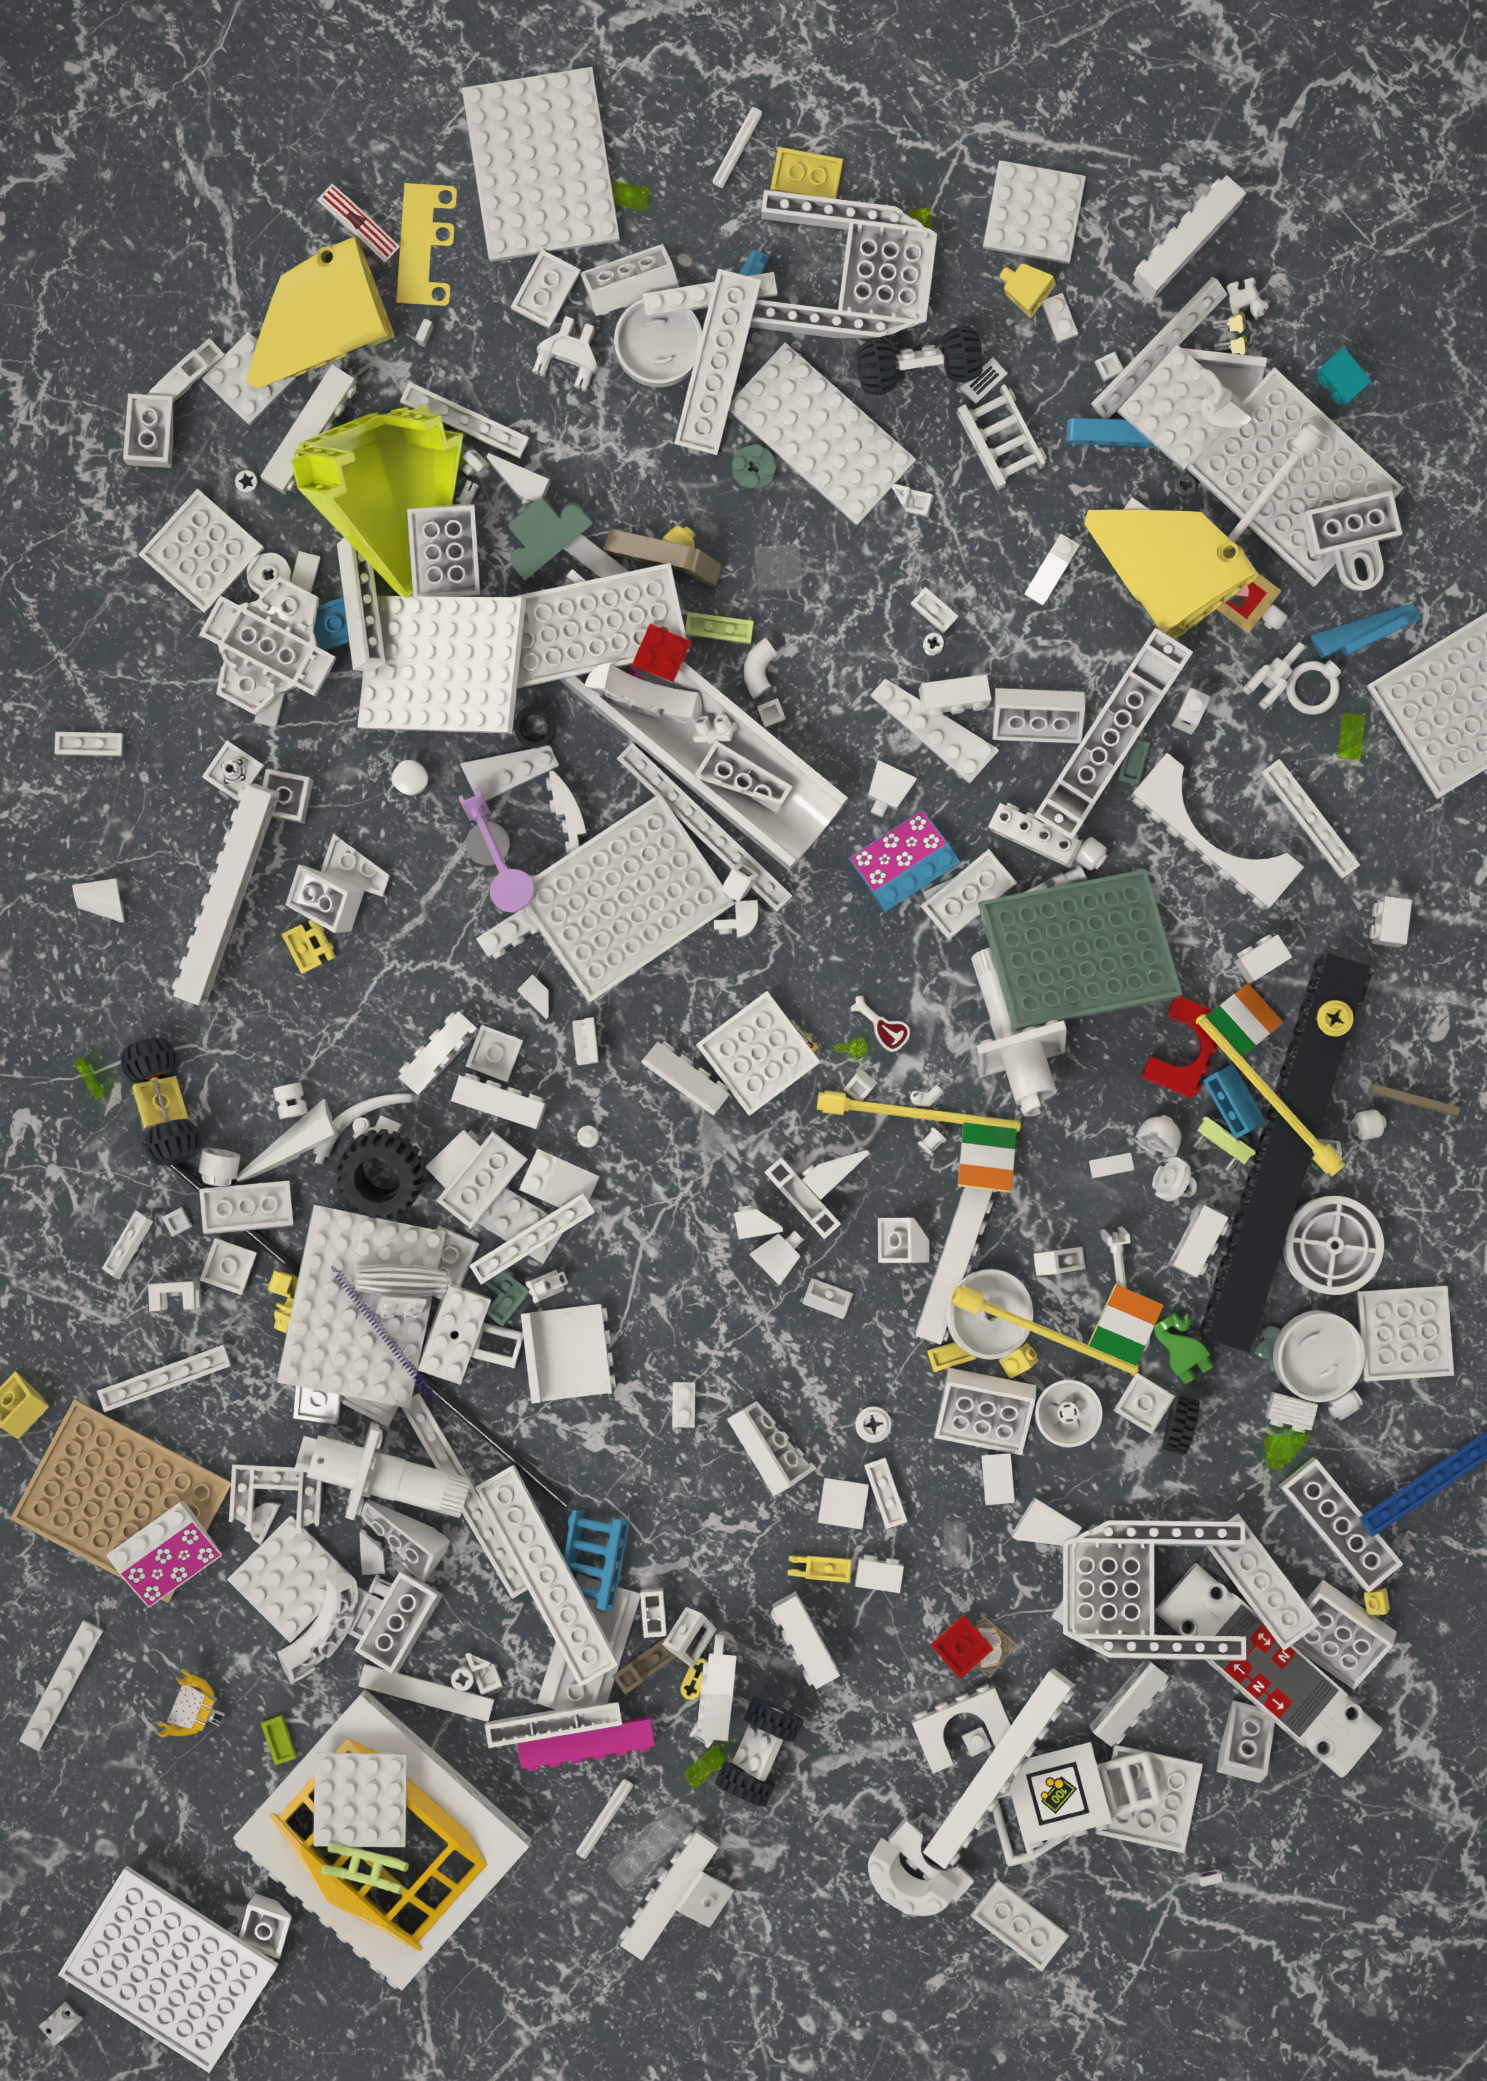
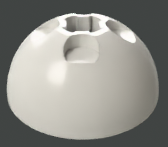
M1074 1380L1059 1381L1047 1387L1040 1395L1035 1410L1036 1422L1041 1433L1050 1442L1063 1447L1079 1446L1089 1441L1097 1433L1102 1421L1101 1403L1096 1393L1084 1383Z

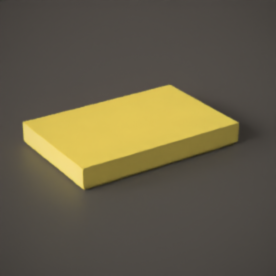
M778 147L770 191L836 199L843 159Z

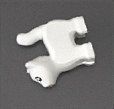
M1254 278L1245 279V289L1242 290L1238 289L1239 282L1228 284L1229 304L1233 315H1239L1241 313L1240 309L1250 306V312L1256 320L1264 315L1268 309V303L1260 299L1255 287L1256 281Z

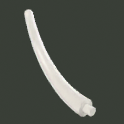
M411 1094L384 1095L365 1100L350 1107L333 1120L338 1137L355 1119L380 1107L412 1102L413 1096ZM338 1138L314 1148L313 1153L317 1154L315 1163L323 1165L325 1157L330 1158L331 1151Z

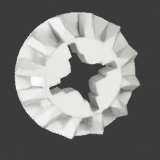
M868 1407L857 1416L855 1423L856 1431L867 1442H880L888 1436L891 1430L890 1417L879 1407ZM871 1415H873L876 1422H883V1424L876 1426V1434L873 1433L871 1427H863V1425L870 1423Z

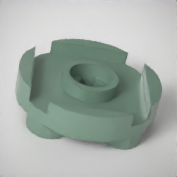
M754 444L743 447L736 453L732 461V474L735 481L741 487L760 490L768 486L774 478L776 471L775 459L766 448ZM751 462L759 464V471L757 473L755 471H748Z

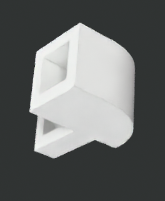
M757 900L735 901L736 919L714 920V931H719L720 935L732 934V930H737V939L749 935L756 927L758 921Z

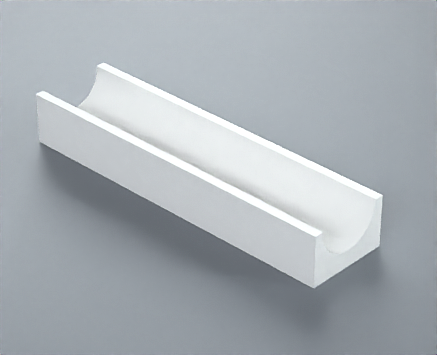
M572 569L567 575L563 586L586 580ZM684 661L674 683L632 666V664L630 667L647 682L678 690L698 692L702 701V716H707L710 723H714L715 718L719 715H727L730 722H736L738 729L733 732L732 740L729 743H725L724 746L793 786L778 813L746 794L694 778L695 773L713 744H708L707 742H694L693 736L696 732L694 724L675 722L673 718L662 714L659 718L616 705L612 703V698L607 697L605 694L598 696L585 687V682L590 673L560 679L564 685L788 871L792 870L847 804L848 797Z

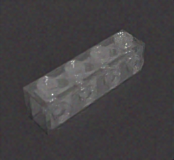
M672 1806L663 1808L658 1813V1818L653 1823L647 1824L642 1829V1834L637 1839L631 1840L626 1845V1850L621 1855H616L610 1861V1866L606 1870L623 1890L630 1892L694 1828L677 1808Z

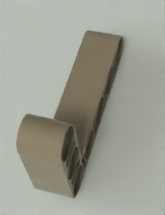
M614 529L609 530L603 551L610 555L658 566L670 563L672 569L682 571L696 581L711 587H716L723 566L699 549Z

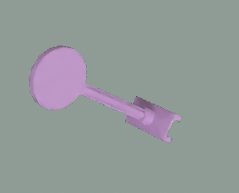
M479 788L474 789L476 796L464 800L462 795L458 798L469 820L477 821L499 871V874L491 883V900L502 911H520L527 907L533 899L535 891L533 881L528 874L521 870L507 869L485 819L486 814L490 810Z

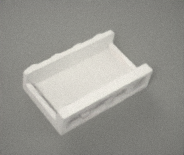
M1182 348L1203 368L1213 372L1221 384L1230 389L1242 402L1263 380L1267 361L1265 357Z

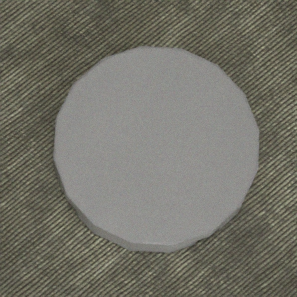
M487 822L504 860L510 849L509 836L506 830L499 824ZM477 824L468 833L466 850L470 858L477 864L494 866L496 864Z

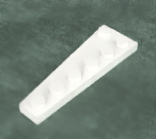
M884 679L870 695L969 784L999 751L993 745L943 714L936 717H930L929 714L923 715L921 701L887 679Z

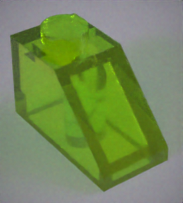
M1309 1433L1261 1437L1264 1464L1267 1466L1271 1465V1469L1284 1468V1464L1291 1463L1310 1439Z

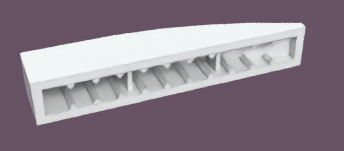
M619 1702L488 1721L485 1724L488 1748L619 1726L622 1725Z

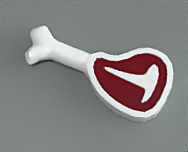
M863 996L855 998L856 1003L851 1006V1012L859 1011L873 1022L875 1036L886 1050L896 1052L907 1043L910 1037V1028L907 1024L901 1021H888L871 1010L865 1004Z

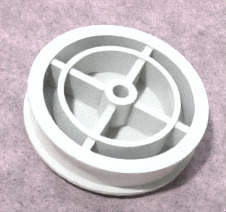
M1324 1196L1306 1202L1293 1213L1282 1252L1289 1271L1302 1285L1318 1293L1340 1295L1361 1288L1375 1275L1383 1258L1384 1238L1378 1221L1365 1206L1346 1197Z

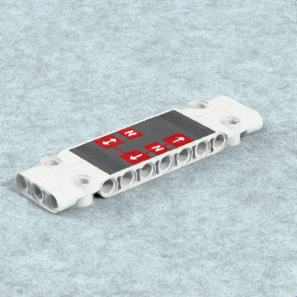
M1197 1563L1190 1567L1155 1609V1613L1180 1636L1246 1637V1661H1205L1304 1748H1308L1314 1756L1318 1757L1340 1778H1343L1353 1768L1382 1732V1727L1362 1711L1359 1705L1353 1703L1344 1690L1293 1645L1283 1651L1255 1611L1238 1596L1227 1591L1224 1585L1218 1583ZM1213 1587H1217L1220 1591L1217 1599L1211 1597L1210 1593ZM1185 1621L1191 1624V1630L1187 1634L1182 1631V1624ZM1349 1707H1352L1355 1711L1352 1719H1348L1346 1716V1711ZM1320 1742L1326 1744V1750L1322 1754L1317 1750Z

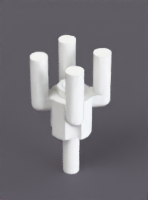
M1298 642L1283 660L1275 658L1270 665H1264L1243 687L1242 691L1249 695L1263 682L1271 690L1262 699L1259 706L1264 710L1270 707L1288 686L1286 680L1293 673L1290 665L1305 649V646Z

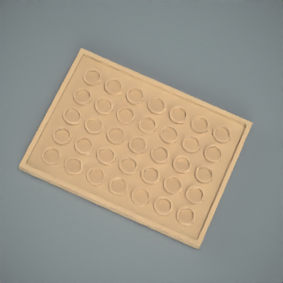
M74 1399L10 1519L122 1578L106 1556L108 1553L183 1500L207 1532L231 1488V1482ZM176 1589L170 1592L165 1597H163L161 1600L169 1603Z

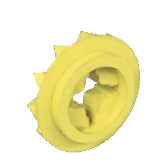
M1333 1000L1326 1002L1319 1009L1316 1019L1319 1028L1326 1035L1335 1037L1341 1036L1350 1030L1353 1024V1013L1344 1002ZM1340 1010L1338 1018L1343 1024L1335 1022L1331 1025V1018L1326 1014L1334 1015Z

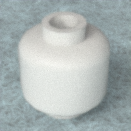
M1089 837L1086 841L1081 839L1082 845L1075 860L1088 870H1093L1094 868L1098 870L1108 857L1106 847L1093 837Z
M1375 1109L1361 1111L1355 1114L1354 1119H1352L1351 1128L1354 1135L1358 1136L1361 1140L1378 1138L1382 1136L1384 1128H1386V1119Z

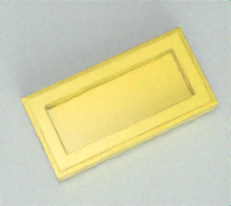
M956 1342L927 1350L933 1372L976 1359L975 1356L963 1351Z

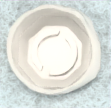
M404 760L395 768L391 781L400 792L409 796H415L425 790L429 776L425 768L418 762Z

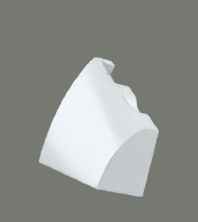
M118 879L72 885L77 908L118 922H125Z

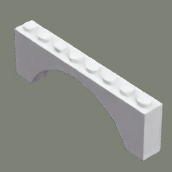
M1166 753L1131 794V797L1134 798L1132 802L1140 809L1145 807L1151 812L1149 816L1157 823H1164L1168 827L1166 830L1172 836L1182 838L1185 841L1183 844L1190 851L1194 852L1196 850L1202 855L1201 860L1209 866L1213 864L1219 869L1218 874L1227 881L1231 879L1236 884L1235 888L1243 895L1249 894L1253 898L1252 902L1258 908L1263 909L1264 907L1266 910L1269 909L1304 867L1288 853L1269 859L1251 860L1232 856L1210 844L1197 831L1186 812L1181 785L1184 766Z

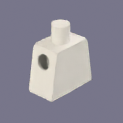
M1189 687L1171 726L1192 735L1202 718L1210 696Z
M878 760L868 794L870 799L875 800L870 812L883 817L887 807L896 810L917 778Z
M796 1231L791 1233L786 1239L778 1233L749 1255L780 1285L800 1258V1255L794 1249L804 1240Z

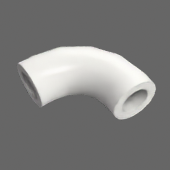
M766 638L762 639L749 652L744 664V682L753 699L758 698L772 687L766 678V667L772 659L777 657V654Z

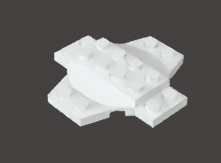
M278 577L259 595L260 598L255 602L237 605L219 596L199 634L218 645L219 652L224 660L223 666H221L216 694L256 716L281 692L289 691L296 687L316 697L336 660L335 656L318 648L314 634L319 597L281 577Z

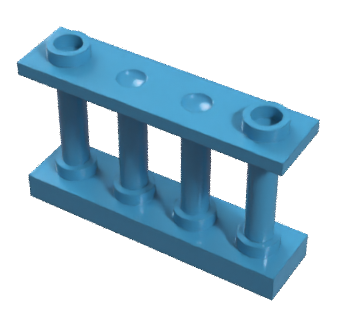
M572 1510V1514L568 1519L569 1532L564 1559L573 1576L574 1572L600 1577L602 1583L599 1591L583 1587L579 1588L584 1597L597 1601V1609L614 1610L630 1520L613 1519V1523L607 1524L585 1519V1510ZM582 1527L609 1533V1545L606 1547L580 1541ZM578 1550L604 1555L606 1561L603 1569L576 1563Z

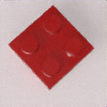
M649 624L632 666L674 683L691 641Z
M964 1614L930 1644L959 1679L994 1650Z

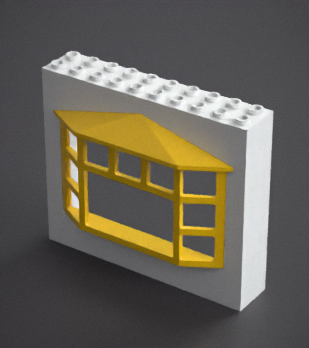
M366 1689L363 1690L233 1837L236 1841L235 1845L241 1851H248L253 1856L252 1860L259 1867L264 1866L269 1870L268 1874L274 1881H281L286 1886L285 1890L292 1897L295 1898L297 1896L303 1901L302 1905L306 1910L311 1913L314 1911L320 1917L319 1921L325 1927H332L337 1932L336 1936L343 1943L348 1942L354 1947L353 1952L358 1957H365L370 1962V1967L376 1973L380 1974L381 1972L387 1977L386 1981L394 1989L399 1988L401 1991L529 1848L532 1840ZM316 1752L407 1753V1807L448 1843L444 1851L410 1889L403 1886V1890L400 1893L402 1898L388 1914L365 1895L372 1885L364 1884L359 1890L348 1879L322 1874L323 1865L341 1867L350 1856L341 1855L332 1865L311 1846L314 1842V1832L305 1841L287 1823L288 1819L303 1803L314 1813V1801L310 1798V1795L314 1791ZM453 1850H456L474 1863V1866L459 1883H455L437 1869ZM364 1860L370 1867L373 1868L374 1862ZM382 1867L380 1877L402 1885ZM430 1876L435 1877L452 1889L435 1909L414 1895ZM407 1902H411L429 1915L412 1935L393 1920Z

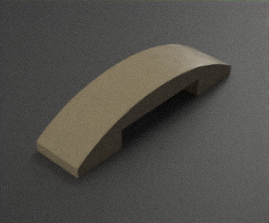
M667 1636L612 1675L624 1694H627L646 1678L677 1657L662 1645ZM694 1637L687 1650L699 1643L696 1637Z

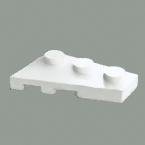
M333 834L321 872L347 881L366 892L384 897L390 875Z

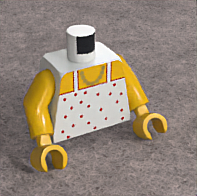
M181 1669V1672L186 1676L183 1679L176 1677V1680L182 1687L167 1720L169 1725L162 1721L157 1723L159 1726H164L161 1732H155L158 1736L197 1734L205 1729L208 1722L218 1726L221 1725L225 1714L213 1709L217 1698L214 1697V1691L205 1679L193 1674L190 1675L186 1669Z

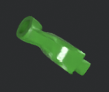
M1172 1313L1155 1324V1335L1169 1351V1365L1174 1375L1187 1384L1196 1378L1190 1367L1197 1364L1202 1373L1213 1368V1365L1209 1358L1210 1353L1200 1341L1192 1337L1169 1333L1168 1330L1171 1326L1179 1331H1185L1190 1327L1189 1314H1185L1183 1322L1176 1313Z

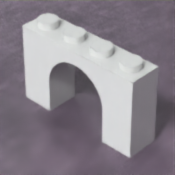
M988 1684L976 1689L977 1693L968 1695V1693L956 1697V1701L953 1703L943 1702L936 1705V1710L927 1713L925 1710L914 1715L915 1719H912L911 1722L932 1773L953 1765L943 1739V1732L946 1723L956 1714L972 1713L980 1717L986 1724L994 1746L997 1747L1011 1725L994 1685L991 1687Z

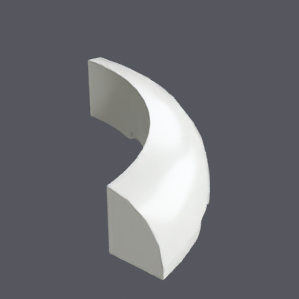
M611 663L601 664L594 668L585 682V687L598 696L605 694L607 697L612 698V703L648 716L659 718L662 714L673 718L675 722L694 725L697 718L702 716V701L698 692L678 690L650 683L625 673Z
M338 1572L326 1575V1597L318 1617L299 1639L277 1652L283 1670L291 1684L312 1673L316 1669L315 1666L325 1657L329 1658L340 1646L350 1630L354 1620L355 1603H358L357 1582L350 1574Z

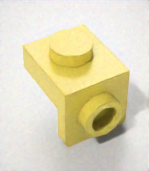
M1025 1343L1010 1355L1000 1358L999 1362L1008 1377L1012 1379L1033 1367L1038 1362L1035 1350L1028 1343Z
M1377 1588L1369 1593L1364 1592L1367 1615H1384L1388 1613L1390 1607L1387 1588Z

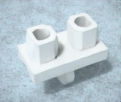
M719 715L715 718L714 723H710L707 716H699L695 722L696 732L693 739L695 743L707 742L708 744H714L715 741H718L725 745V743H729L732 740L733 732L738 729V725L736 722H730L727 715Z
M557 1270L526 1282L527 1287L530 1289L529 1294L533 1295L534 1303L564 1291L563 1286L568 1284L564 1272L558 1273Z

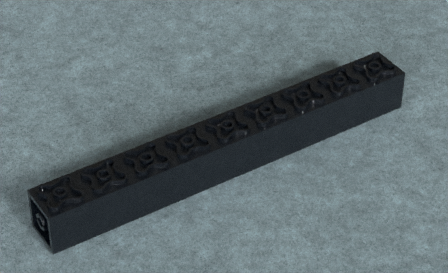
M1326 953L1315 960L1306 988V992L1309 993L1306 1001L1303 1000L1298 1019L1293 1029V1035L1296 1036L1294 1042L1288 1046L1279 1077H1282V1081L1274 1090V1093L1316 1139L1351 1031L1350 1028L1347 1033L1335 1037L1326 1035L1319 1028L1316 1019L1318 1011L1326 1002L1338 1000L1350 1007L1354 1021L1358 1006L1361 1007L1363 1005L1367 987L1372 973L1369 972L1371 966L1330 953ZM1340 1010L1334 1015L1326 1014L1331 1018V1025L1335 1022L1343 1024L1338 1018ZM1272 1104L1266 1116V1119L1269 1120L1268 1125L1262 1129L1253 1157V1162L1256 1163L1254 1170L1249 1171L1245 1188L1240 1198L1239 1204L1242 1205L1240 1213L1235 1215L1226 1243V1247L1229 1250L1227 1256L1223 1255L1218 1274L1214 1281L1213 1290L1216 1291L1213 1299L1210 1298L1199 1330L1202 1333L1201 1338L1248 1353L1251 1351L1313 1151Z

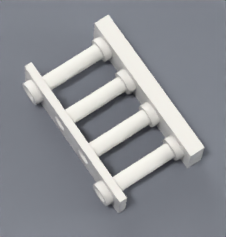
M1006 385L1000 388L1002 396L974 410H968L966 404L957 409V415L996 491L1005 487L1007 476L1035 462L1039 469H1041L1046 463L1044 460L1047 459L1043 449L1037 447L1015 405L1016 397L1011 389L1008 390ZM1004 404L1007 405L1012 414L1011 416L985 429H978L975 423L978 417ZM1015 423L1017 424L1022 435L994 449H988L985 443L987 437ZM1027 443L1032 453L1031 455L1005 468H998L995 462L998 456Z

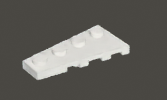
M550 745L460 763L475 796L476 792L474 789L479 788L485 801L559 767Z

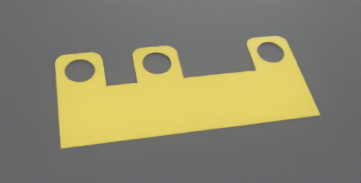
M404 183L396 303L445 306L449 303L450 286L447 283L429 282L431 245L450 246L454 240V226L451 223L433 222L434 208L452 209L455 207L457 190L453 186ZM443 190H448L452 193V201L448 204H443L438 199L439 193ZM441 227L447 228L450 232V237L446 241H440L436 237V231ZM436 287H441L446 292L445 298L441 301H436L432 297V291Z

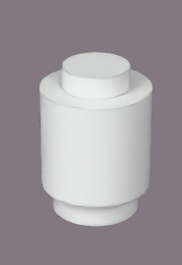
M1352 1389L1343 1396L1329 1401L1330 1407H1328V1410L1334 1419L1343 1420L1359 1410V1406L1363 1405V1402L1358 1393Z

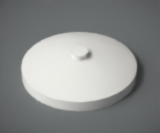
M985 1269L967 1275L957 1284L961 1287L965 1285L984 1294L986 1302L1033 1322V1305L1030 1295L1025 1286L1013 1275L1000 1270ZM951 1296L949 1298L946 1313L949 1332L956 1344L972 1356L983 1359L1003 1358L1017 1350L1029 1335L1030 1330L983 1310L973 1314L956 1307L951 1302Z

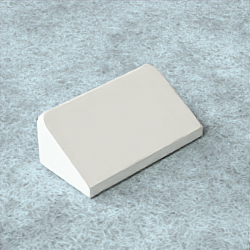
M811 1278L802 1303L844 1319L853 1293Z

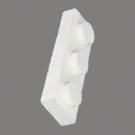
M55 732V754L123 757V734Z
M135 1211L102 1269L111 1276L120 1279L133 1255L137 1252L143 1238L148 1233L153 1221L144 1214Z
M886 1458L864 1464L886 1529L906 1523L907 1519Z

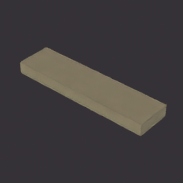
M1371 1084L1368 1091L1369 1094L1450 1116L1459 1115L1461 1108L1376 1084Z

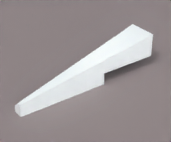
M321 1100L237 1175V1182L242 1183L292 1161L306 1151L338 1138L332 1121L333 1117L326 1100Z

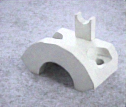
M65 2001L38 2027L52 2041L51 2044L55 2046L83 2018Z

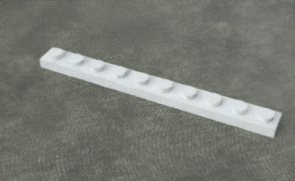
M633 743L620 754L617 760L655 796L661 794L672 812L731 869L741 862L759 874L751 888L776 912L789 901L792 895Z
M420 1393L416 1394L411 1399L410 1408H401L435 1467L441 1471L469 1478ZM470 1480L462 1513L513 1599L528 1590Z

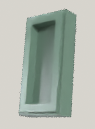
M1140 739L1135 740L1122 761L1118 777L1119 781L1140 785L1150 742Z

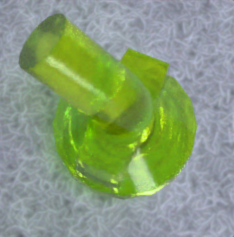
M861 1037L852 1038L851 1043L835 1044V1052H851V1058L861 1059L867 1053V1044Z

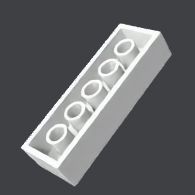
M1227 175L1223 180L1218 178L1210 187L1211 190L1207 194L1208 196L1203 195L1196 202V206L1192 210L1193 212L1188 211L1182 217L1178 228L1173 227L1168 232L1163 245L1158 243L1151 251L1149 260L1146 261L1144 259L1137 266L1136 272L1133 274L1135 278L1132 284L1151 301L1155 299L1241 205L1246 192Z
M1312 1457L1278 1485L1355 1580L1368 1593L1403 1565L1379 1534L1370 1537L1359 1520L1362 1513L1317 1459Z

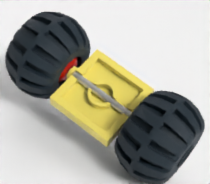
M156 1037L141 1040L127 1046L122 1052L121 1068L124 1075L134 1083L132 1089L144 1129L153 1127L146 1134L145 1150L155 1164L167 1166L196 1156L200 1150L201 1136L197 1127L190 1120H187L188 1115L176 1076L168 1077L176 1068V1052L166 1039Z

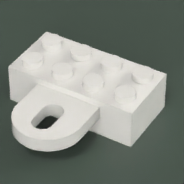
M1392 491L1309 510L1301 514L1311 558L1333 553L1340 580L1346 587L1355 591H1365L1374 587L1381 580L1384 565L1378 542L1402 535ZM1356 558H1361L1365 562L1368 573L1365 581H1361L1357 577L1354 566Z
M715 1634L714 1654L709 1653L708 1662L703 1664L697 1729L701 1730L702 1739L728 1741L736 1656L723 1655L724 1635Z

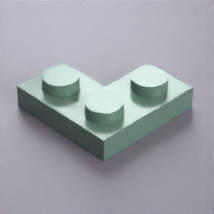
M505 1270L484 1283L498 1294V1297L488 1308L486 1314L502 1327L529 1294V1289Z

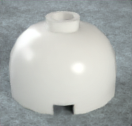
M1168 1116L1151 1117L1141 1124L1136 1134V1138H1138L1136 1142L1152 1154H1156L1157 1150L1163 1153L1162 1157H1174L1177 1155L1180 1147L1181 1131Z

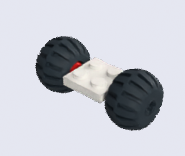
M956 327L943 335L942 352L939 348H935L934 345L921 347L922 350L913 351L912 348L902 349L895 356L892 345L889 342L877 339L867 341L859 346L856 352L861 388L865 393L871 395H883L896 387V369L905 370L944 364L946 375L952 381L966 383L975 380L983 371L982 350L978 333L969 327Z

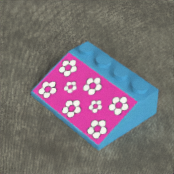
M923 809L848 858L884 913H887L960 864L959 859Z

